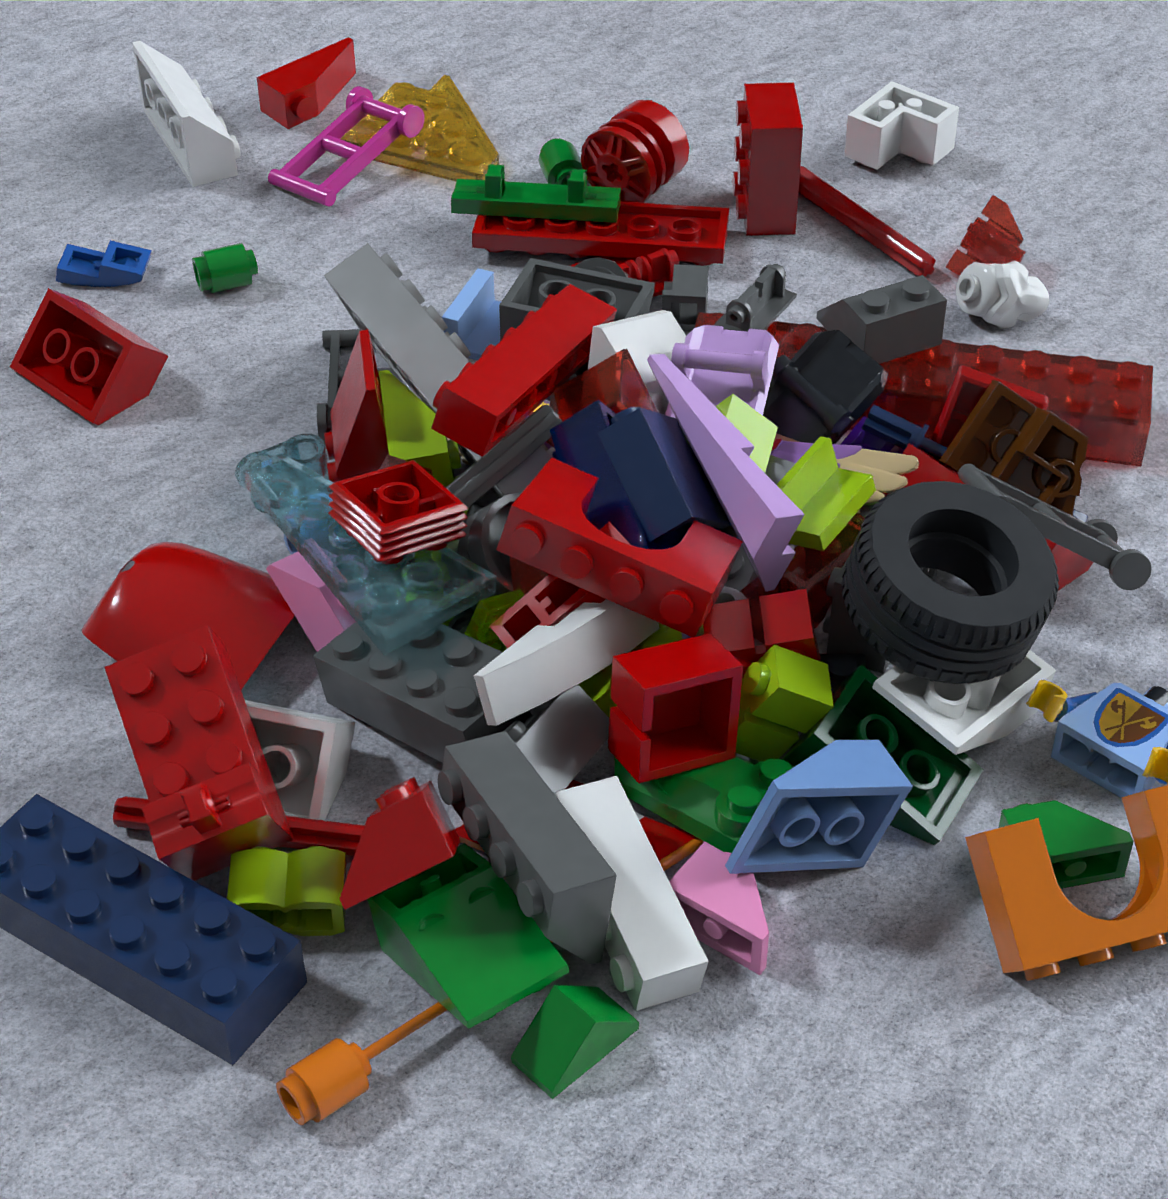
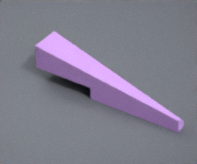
M665 354L649 355L647 359L648 364L738 539L743 541L742 547L765 591L775 590L796 553L788 543L805 514L749 457L754 449L752 443Z

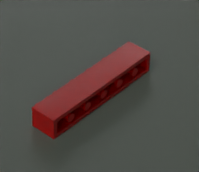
M568 284L556 295L550 294L539 310L536 312L533 310L529 311L521 325L516 329L510 327L497 345H488L479 360L474 364L468 362L455 380L452 382L447 380L440 386L433 400V407L437 409L431 429L483 457L589 360L593 326L613 322L617 308L572 284Z

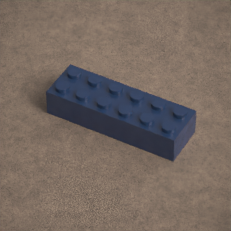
M38 794L34 795L0 827V928L232 1066L307 984L301 940Z

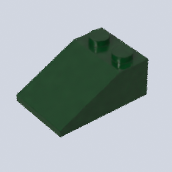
M861 665L832 690L834 707L806 733L800 734L799 740L793 744L783 760L795 767L835 740H879L913 785L891 821L890 826L927 843L936 845L941 841L984 769L966 753L962 752L957 755L952 753L872 687L878 678Z

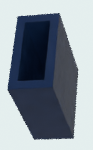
M635 406L617 413L611 419L612 425L598 433L649 542L676 546L682 541L694 520L719 531L731 525L676 418Z

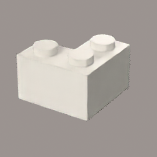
M891 81L848 114L844 156L860 162L863 166L877 170L899 152L915 158L920 163L934 165L954 149L959 107Z

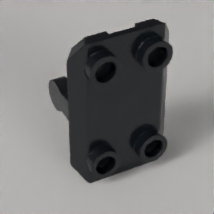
M840 330L816 332L792 359L786 355H781L776 359L763 416L778 427L777 434L804 443H815L819 437H826L831 439L832 444H836L884 391L888 373Z

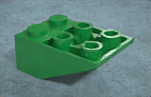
M465 843L458 846L453 857L367 899L381 950L468 1029L480 1022L491 1019L503 1009L532 993L542 990L546 985L569 973L568 964L550 940L545 937L533 918L527 917L522 912L517 896L506 881L495 874L490 862Z

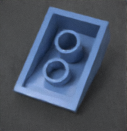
M835 740L772 781L725 867L730 874L864 867L913 785L879 740Z

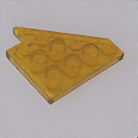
M444 74L430 90L415 87L406 82H395L378 100L400 109L409 104L420 107L424 112V124L418 135L412 138L400 135L373 161L455 182L457 179L485 180L488 165H499L498 152L449 75ZM368 114L349 130L341 140L362 147L388 121Z

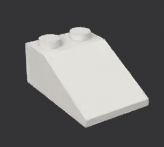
M1029 650L1021 663L1014 666L1011 671L982 682L963 684L935 682L907 673L894 666L875 680L872 688L952 753L957 755L1007 737L1037 713L1039 709L1027 706L1026 702L1038 681L1046 680L1052 682L1056 670Z

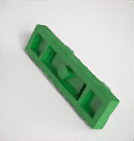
M489 164L485 180L457 179L451 196V213L616 223L621 203V188L587 186V170L580 169L570 170L568 185L505 181L504 165Z

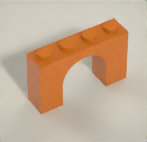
M1168 785L1121 797L1138 853L1140 877L1137 890L1131 902L1121 913L1110 920L1089 916L1076 908L1066 898L1057 883L1039 818L965 837L1003 973L1024 971L1026 981L1060 973L1058 962L1077 957L1079 966L1112 959L1114 955L1111 947L1130 942L1132 952L1167 944L1164 933L1168 932Z

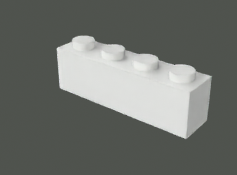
M614 776L554 792L555 796L617 875L605 940V947L611 958L610 971L616 988L620 992L626 991L635 1011L699 992L709 961L618 777Z

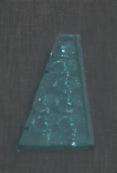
M283 453L245 470V487L384 656L496 593V575L447 547L438 551L422 550L405 555L403 560L396 564H382L375 561L373 556L355 538L349 536L346 530L328 514L332 510L329 503L333 501L329 497V494L333 492L329 485L334 482Z

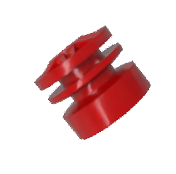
M636 100L620 110L610 121L601 125L598 130L586 138L581 149V163L583 170H587V180L591 186L621 188L622 202L644 203L662 185L668 183L682 171L688 162L690 147L686 131L672 112L665 106L652 100Z

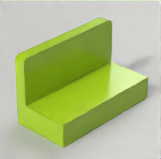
M819 437L777 483V486L805 514L789 544L824 551L876 491L871 474L838 468L830 438Z

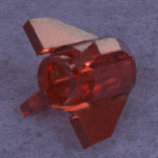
M992 195L981 212L989 220L986 222L977 217L974 223H970L966 230L967 233L960 243V246L968 251L967 254L957 249L945 267L959 277L964 269L973 262L1006 264L1017 261L1020 263L1026 254V251L1020 248L1024 239L1008 204Z

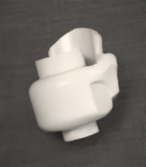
M1017 261L1006 264L973 262L961 273L956 285L957 302L961 310L968 314L980 316L988 323L996 325L999 329L1013 327L1017 320L1023 322L1033 320L1041 315L1049 305V294L1044 284L1037 277L1028 276V270Z

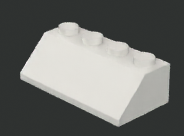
M141 41L132 42L143 110L191 186L195 187L237 176L236 159L241 157L238 141L234 135L229 136L222 116L216 117L209 97L204 98L202 96L197 80L191 79L180 64Z

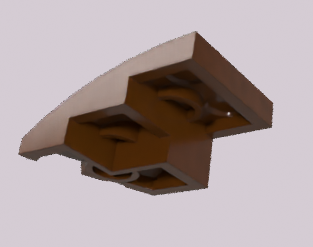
M992 380L939 461L957 473L963 465L973 464L976 468L1073 516L1075 498L1080 496L1082 484L1080 468L1086 458L1089 437L1051 411L1034 406L1001 382Z

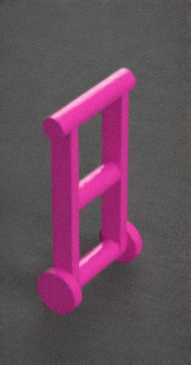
M361 86L354 87L347 96L346 110L280 170L272 169L268 174V182L330 207L336 201V194L400 135L412 138L419 134L424 124V112L420 107L412 104L406 105L403 109L374 100L369 89ZM368 114L388 121L362 147L341 140L349 130ZM326 151L348 159L320 185L298 178Z

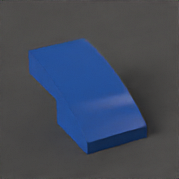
M111 240L105 253L67 244L57 266L56 282L88 287H116L138 283L143 279L152 250Z

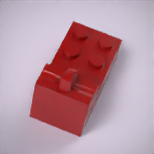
M208 625L104 667L150 802L141 806L160 861L173 870L196 881L230 867L231 854L255 847L273 849L294 840L225 644Z

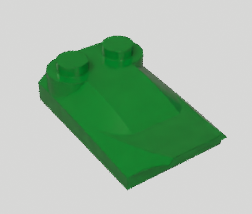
M735 755V758L638 783L614 756V776L618 777L629 799L723 852L732 853L772 781L794 767L781 759H768L753 764Z

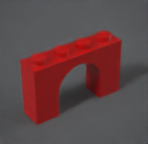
M551 458L511 505L496 550L690 637H695L724 588L743 541L694 520L682 541L672 548L645 549L618 541L597 529L586 518V513L599 478Z

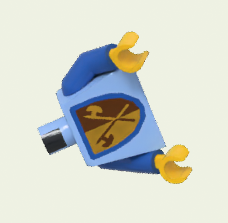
M1046 680L1038 681L1026 705L1043 711V717L1048 722H1058L1051 758L1120 798L1150 790L1156 780L1168 785V691L1166 689L1153 686L1142 695L1122 683H1112L1099 693L1092 692L1067 698V693L1058 685Z

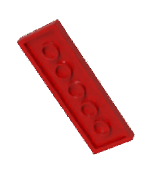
M621 201L616 223L477 215L472 231V248H481L495 253L512 250L526 251L532 255H543L546 253L568 254L575 258L591 255L623 258L644 256L646 259L648 254L666 248L668 251L674 250L678 255L679 261L693 262L701 266L713 263L723 264L730 208Z

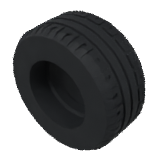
M947 481L917 483L895 490L880 499L869 511L862 524L842 576V593L845 606L853 624L867 644L886 661L907 673L930 681L950 684L990 680L1004 675L1006 672L1011 671L1014 666L1020 664L1036 641L1053 609L1059 589L1057 565L1044 536L1027 516L1009 502L988 491L967 484ZM920 568H932L950 573L966 582L979 596H969L948 590L932 581Z

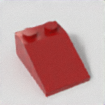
M369 329L359 331L330 412L332 431L324 433L329 460L335 459V462L327 463L330 485L337 481L391 467L379 372Z

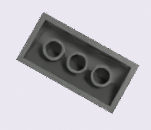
M506 731L445 746L443 770L439 772L437 778L440 796L445 804L452 805L462 819L469 838L477 841L490 858L495 874L499 878H504L515 893L522 912L527 917L533 918L547 939L591 965L602 962L617 877L616 873Z

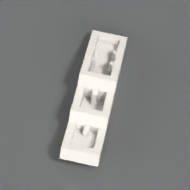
M606 599L602 603L584 602L555 626H535L474 675L487 725L497 726L551 700L612 664L613 656L630 652L659 629L658 622Z

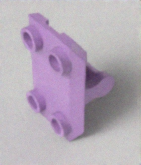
M703 325L694 328L686 336L684 343L674 344L671 362L713 405H718L731 394H734L763 415L779 344L766 330L749 329L746 332L724 330L723 326ZM668 403L665 415L676 418Z

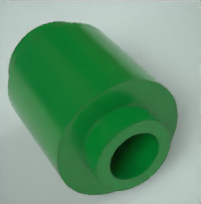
M555 138L547 141L542 146L538 161L548 184L568 185L570 170H583L581 158L572 143L564 139Z
M242 243L202 251L201 256L192 258L194 275L200 291L210 290L211 293L251 285L252 275L258 274L257 261L253 250H245Z

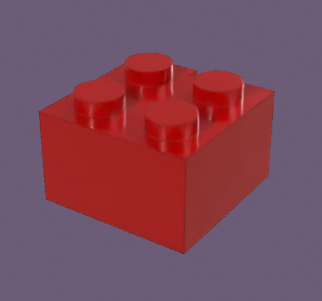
M807 589L759 596L765 640L763 645L755 646L749 599L714 604L703 622L704 634L710 633L743 664V679L748 667L752 663L757 662L774 644L821 662Z
M710 633L613 656L611 699L617 706L610 708L608 750L638 783L734 759L736 754L743 664Z

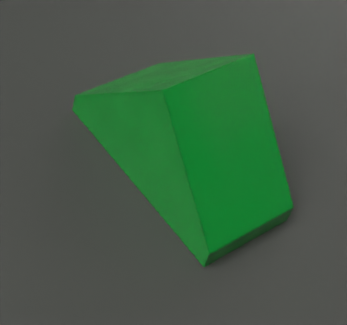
M554 985L513 1051L511 1062L551 1099H554L639 1029V1021L599 987Z

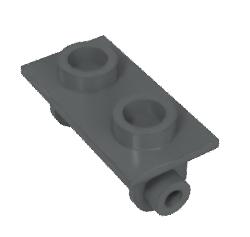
M779 264L764 266L752 286L750 285L738 299L732 300L727 305L726 313L714 326H723L724 330L746 332L749 329L766 330L797 297V293L785 289V269Z

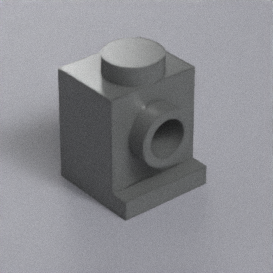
M674 264L673 281H664L662 310L672 312L683 331L691 332L694 328L706 324L709 266Z

